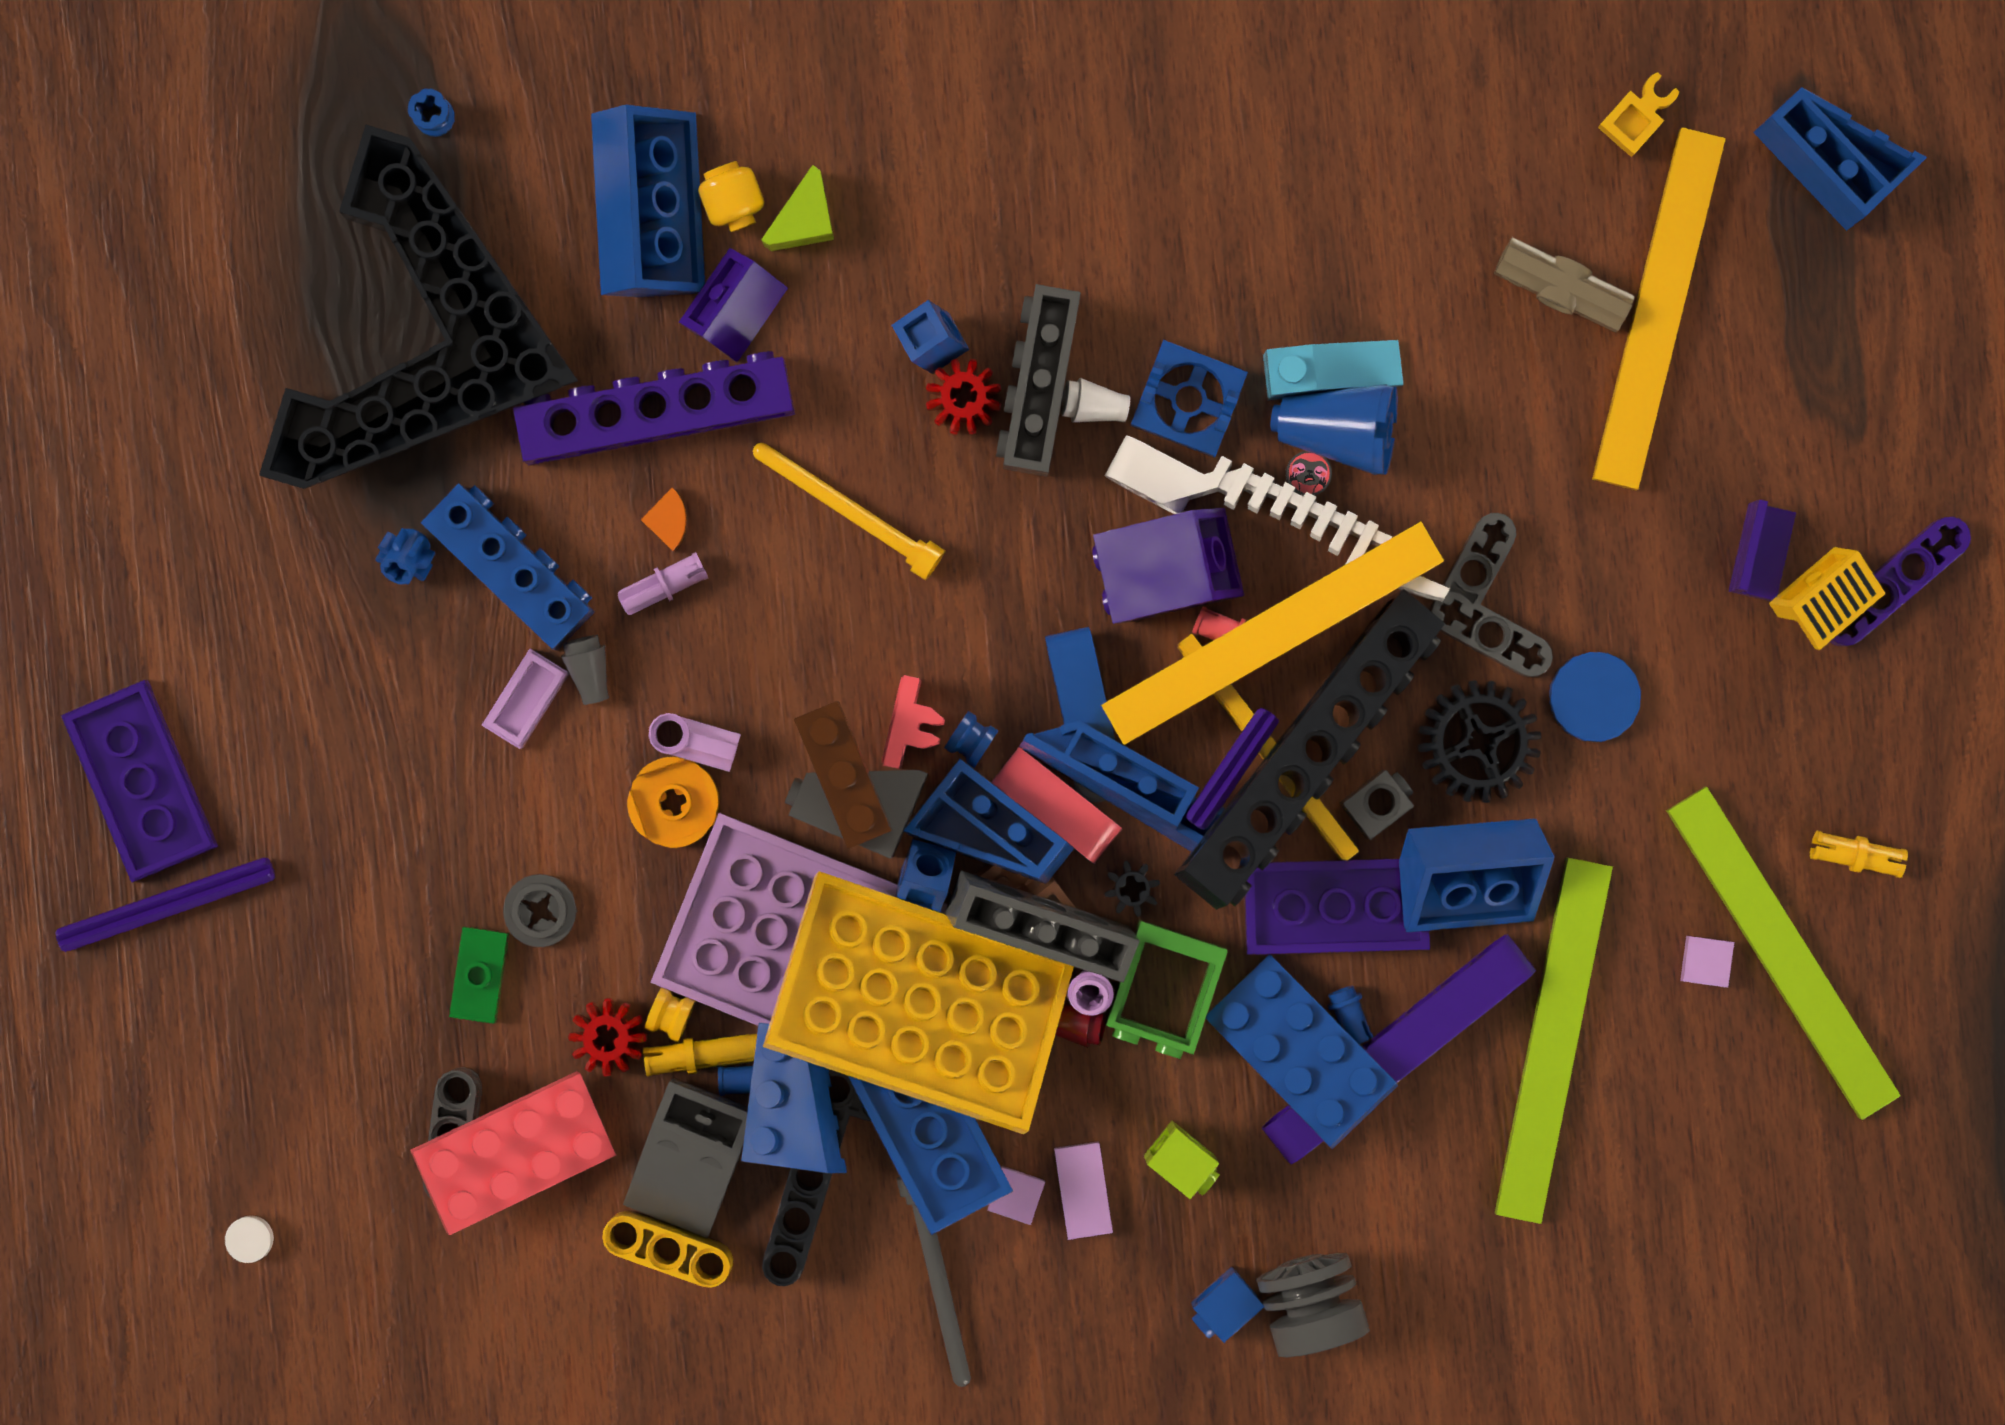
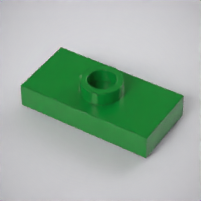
M462 927L449 1017L496 1023L509 933Z

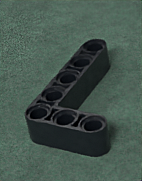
M828 1069L830 1077L841 1076L846 1079L850 1087L849 1095L844 1099L835 1100L830 1098L833 1115H837L839 1130H836L840 1149L850 1116L870 1122L871 1120L847 1075ZM790 1169L762 1265L764 1276L776 1286L791 1285L801 1276L833 1173H823V1181L818 1186L808 1187L799 1180L798 1169ZM792 1208H801L809 1215L810 1224L803 1230H793L786 1224L785 1213ZM778 1252L792 1254L797 1263L796 1269L789 1274L777 1272L772 1265V1256Z

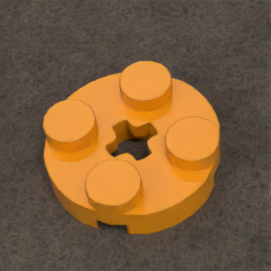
M679 757L657 759L643 767L633 781L627 799L629 817L635 829L651 842L669 848L688 846L703 838L714 825L720 805L718 788L709 772L698 763ZM674 789L677 795L684 794L686 797V803L681 805L682 813L674 816L671 809L663 810L661 807V802L667 799L666 791Z

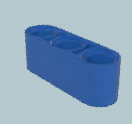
M1089 626L1045 636L1064 724L1080 720L1115 740L1112 724L1101 706L1107 701Z

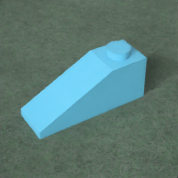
M1399 340L1311 344L1267 349L1263 355L1268 400L1283 399L1284 396L1383 384L1395 387L1403 386Z

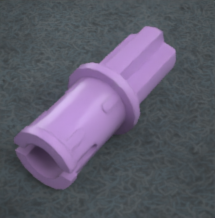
M695 552L691 556L660 571L658 567L654 568V574L620 590L618 598L624 611L628 615H632L667 597L669 601L673 600V594L708 579V575Z

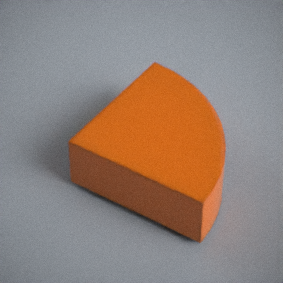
M672 487L648 511L641 521L673 552L678 549L684 539L687 518L684 503Z

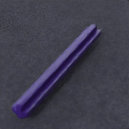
M260 858L58 928L55 932L58 945L64 952L71 951L273 881L275 879L273 865L268 858Z

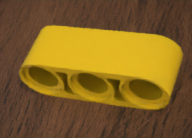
M633 1211L617 1213L603 1229L602 1239L604 1246L613 1255L702 1287L712 1288L719 1286L726 1280L733 1266L732 1253L721 1242L710 1238L707 1239ZM621 1222L631 1224L637 1233L636 1242L630 1245L619 1243L614 1237V1226ZM662 1238H672L680 1247V1256L674 1260L663 1259L657 1253V1241ZM706 1253L718 1255L723 1262V1271L717 1275L704 1273L699 1265L700 1257Z

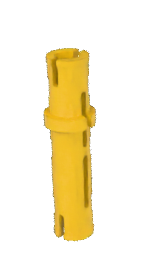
M757 1034L701 1041L685 1038L683 1039L684 1043L649 1048L643 1047L646 1076L687 1071L688 1075L697 1074V1069L753 1062Z

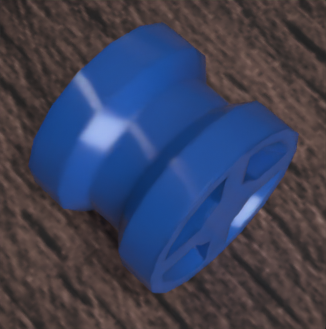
M968 711L944 749L950 753L959 752L965 756L967 764L975 768L995 738L998 730L992 726L984 727L977 722L976 715Z

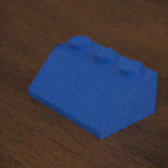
M1537 819L1408 829L1399 859L1403 920L1406 932L1534 921L1555 858Z

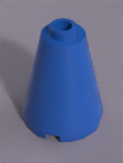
M1383 384L1284 396L1281 405L1274 404L1270 425L1271 432H1278L1279 442L1374 475H1386L1391 463L1395 438L1391 437L1393 423H1397V387Z

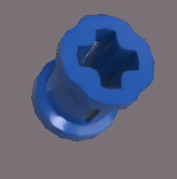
M422 89L419 93L413 95L408 103V114L423 134L430 137H439L452 129L455 122V112L452 105L444 99L439 91ZM433 104H435L441 111L440 116L432 115L430 122H428L422 115L423 110H431Z

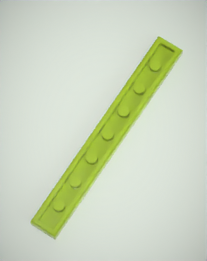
M1708 787L1701 788L1666 810L1857 1117L1864 1120L1899 1098L1901 1095Z
M1568 857L1565 859L1495 1208V1214L1538 1224L1542 1223L1613 869L1612 866Z

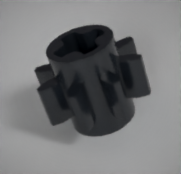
M1126 860L1123 862L1124 873L1120 876L1108 872L1107 876L1115 881L1114 889L1106 891L1104 896H1117L1120 900L1116 906L1117 913H1121L1125 906L1128 905L1133 906L1134 913L1138 917L1141 916L1140 904L1145 901L1153 905L1157 904L1155 898L1150 896L1149 893L1150 888L1160 884V880L1153 879L1148 881L1144 875L1148 871L1149 866L1146 863L1136 872L1131 871V866ZM1133 876L1136 882H1144L1145 889L1138 892V900L1131 901L1128 895H1121L1119 892V887L1126 885V877Z

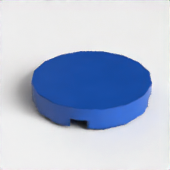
M1587 652L1570 658L1557 670L1550 684L1551 711L1554 720L1567 734L1581 741L1603 742L1620 736L1633 724L1640 710L1641 689L1635 673L1623 660L1609 653Z

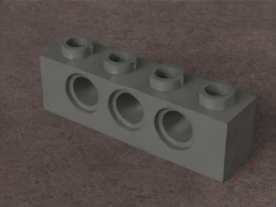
M962 870L945 911L954 928L1123 983L1140 942L1128 925Z

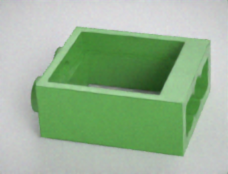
M1139 920L1135 935L1140 942L1124 983L1120 981L1118 983L1105 1024L1114 1028L1112 1036L1120 1040L1138 1045L1139 1039L1142 1037L1157 1042L1155 1051L1178 1059H1181L1183 1051L1194 1055L1228 950L1224 947ZM1145 942L1208 963L1184 1037L1121 1016Z

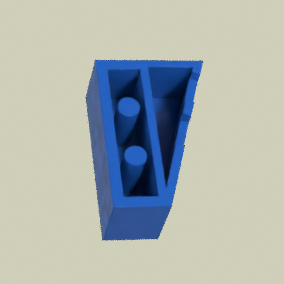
M759 1023L741 1161L823 1173H847L845 1159L841 1158L836 1132V1130H839L837 1115H833L828 1088L832 1087L829 1070L764 1048L763 1044L770 1023Z

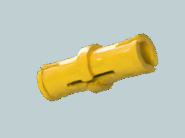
M1818 830L1813 836L1811 844L1826 846L1830 849L1819 846L1810 848V859L1848 865L1849 870L1854 872H1861L1863 869L1894 875L1898 878H1901L1905 872L1906 865L1889 862L1888 860L1896 862L1907 861L1908 852L1906 849L1869 843L1868 838L1857 836L1854 840L1826 834Z

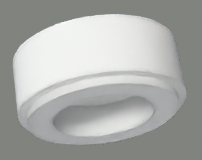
M245 1216L236 1220L230 1225L225 1236L227 1251L234 1259L243 1263H253L265 1257L271 1250L274 1241L270 1225L258 1216Z

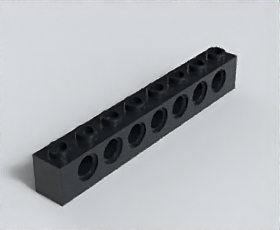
M1405 589L1392 595L1174 875L1216 910L1227 906L1229 903L1236 906L1252 886L1247 881L1257 867L1261 871L1264 870L1279 852L1275 843L1282 834L1286 832L1288 835H1291L1303 822L1307 814L1302 809L1311 797L1316 800L1319 799L1330 787L1334 778L1329 774L1338 762L1343 765L1346 764L1357 752L1361 743L1356 739L1364 728L1367 727L1372 730L1384 717L1388 709L1383 704L1391 693L1399 695L1411 682L1415 674L1410 669L1419 658L1425 661L1438 647L1441 639L1436 635L1445 623ZM1388 637H1393L1400 642L1402 646L1401 658L1395 657L1389 652L1387 648ZM1362 671L1368 672L1374 677L1376 682L1374 693L1362 687L1360 683ZM1334 706H1340L1347 711L1349 716L1347 727H1342L1335 722L1333 718ZM1308 740L1314 741L1320 746L1322 750L1320 762H1314L1307 756L1305 748ZM1281 775L1289 777L1295 785V793L1292 798L1284 796L1279 790L1278 780ZM1253 810L1260 811L1266 816L1268 828L1265 833H1260L1253 828L1251 824ZM1226 845L1234 847L1240 854L1241 861L1237 869L1229 867L1224 862L1223 850Z

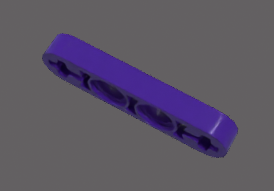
M1944 517L1932 522L1879 567L1873 574L1879 584H1883L1890 591L1891 599L1889 604L1881 610L1875 609L1872 606L1864 612L1872 618L1869 623L1865 616L1859 617L1850 626L1853 632L1852 636L1847 633L1837 635L1830 643L1841 647L1854 645L1861 641L1963 554L1969 547L1971 540L1970 530L1966 523L1955 517ZM1940 528L1944 530L1953 528L1957 532L1953 538L1956 546L1954 548L1948 545L1936 551L1933 555L1940 559V562L1937 564L1932 553L1920 544L1924 541L1927 548L1931 547L1942 538V534L1939 531ZM1909 554L1918 555L1925 564L1924 574L1917 580L1908 579L1902 572V561Z

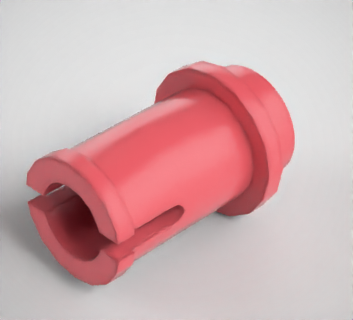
M1203 606L1192 633L1215 640L1245 623L1246 619L1242 618L1239 622Z

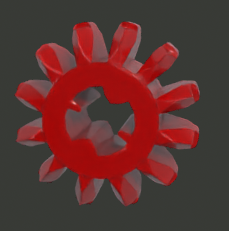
M958 359L951 360L953 375L949 376L940 367L935 370V375L944 383L943 386L935 383L927 384L926 391L930 394L941 396V398L926 402V408L928 411L944 409L937 415L934 422L940 427L949 418H952L953 421L950 426V433L952 435L959 433L961 422H967V431L970 436L976 435L974 419L978 418L983 425L990 427L993 421L984 412V409L991 411L1001 410L1000 402L986 397L997 395L1002 391L1000 384L984 386L993 375V371L990 368L983 370L978 377L974 375L977 369V360L970 359L967 372H961ZM963 386L971 388V396L977 395L975 403L967 402L965 408H959L956 406L957 399H951V395L953 392L960 393Z
M606 998L603 1002L602 1014L598 1006L594 1002H590L586 1005V1010L591 1020L579 1014L573 1018V1022L585 1030L584 1032H571L568 1035L569 1041H583L584 1045L575 1050L572 1055L575 1059L583 1057L586 1053L591 1056L585 1066V1070L588 1072L593 1071L598 1062L602 1061L603 1076H610L613 1072V1060L622 1072H626L630 1069V1065L624 1053L637 1060L642 1057L643 1052L631 1044L632 1042H645L647 1034L643 1032L633 1033L632 1028L641 1024L643 1018L641 1015H638L630 1021L625 1019L631 1008L629 1003H623L616 1014L614 1013L613 999ZM607 1025L608 1031L612 1028L617 1030L619 1036L614 1040L616 1048L609 1049V1043L601 1046L597 1038L603 1034L600 1026Z

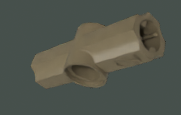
M1513 237L1509 240L1494 271V274L1501 279L1503 278L1518 287L1536 294V299L1546 306L1565 314L1571 315L1576 313L1615 333L1619 331L1635 298L1629 292L1592 276V271L1584 265L1563 256L1553 257Z

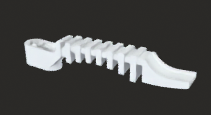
M1125 436L1104 475L1119 486L1173 514L1182 513L1189 500L1215 492L1226 495L1224 505L1234 510L1244 491L1252 494L1247 509L1258 514L1266 497L1276 500L1270 510V516L1279 521L1287 506L1296 509L1290 525L1301 529L1308 515L1317 519L1311 530L1310 537L1319 542L1328 525L1337 528L1338 530L1328 549L1329 552L1336 556L1339 555L1349 534L1359 538L1346 564L1365 554L1370 544L1379 546L1392 538V536L1378 531L1379 525L1370 520L1365 525L1357 521L1358 515L1350 511L1343 515L1336 511V505L1328 501L1325 506L1315 502L1316 496L1308 492L1302 496L1295 493L1296 487L1286 482L1283 487L1275 484V478L1266 473L1262 477L1253 474L1254 468L1243 463L1240 469L1229 472L1232 461L1224 456H1221L1213 472L1202 474L1133 437ZM1419 576L1398 589H1405L1408 593L1443 602L1450 588Z

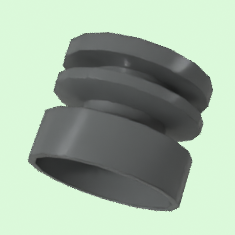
M1347 1253L1312 1254L1282 1263L1276 1269L1264 1273L1256 1279L1260 1292H1277L1263 1300L1265 1310L1287 1311V1315L1280 1317L1269 1325L1279 1357H1296L1325 1351L1355 1341L1370 1331L1361 1300H1340L1339 1295L1357 1285L1353 1275L1336 1276L1352 1267Z

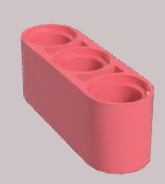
M1018 747L991 781L993 785L1067 841L1093 864L1096 863L1122 830V827L1020 747Z

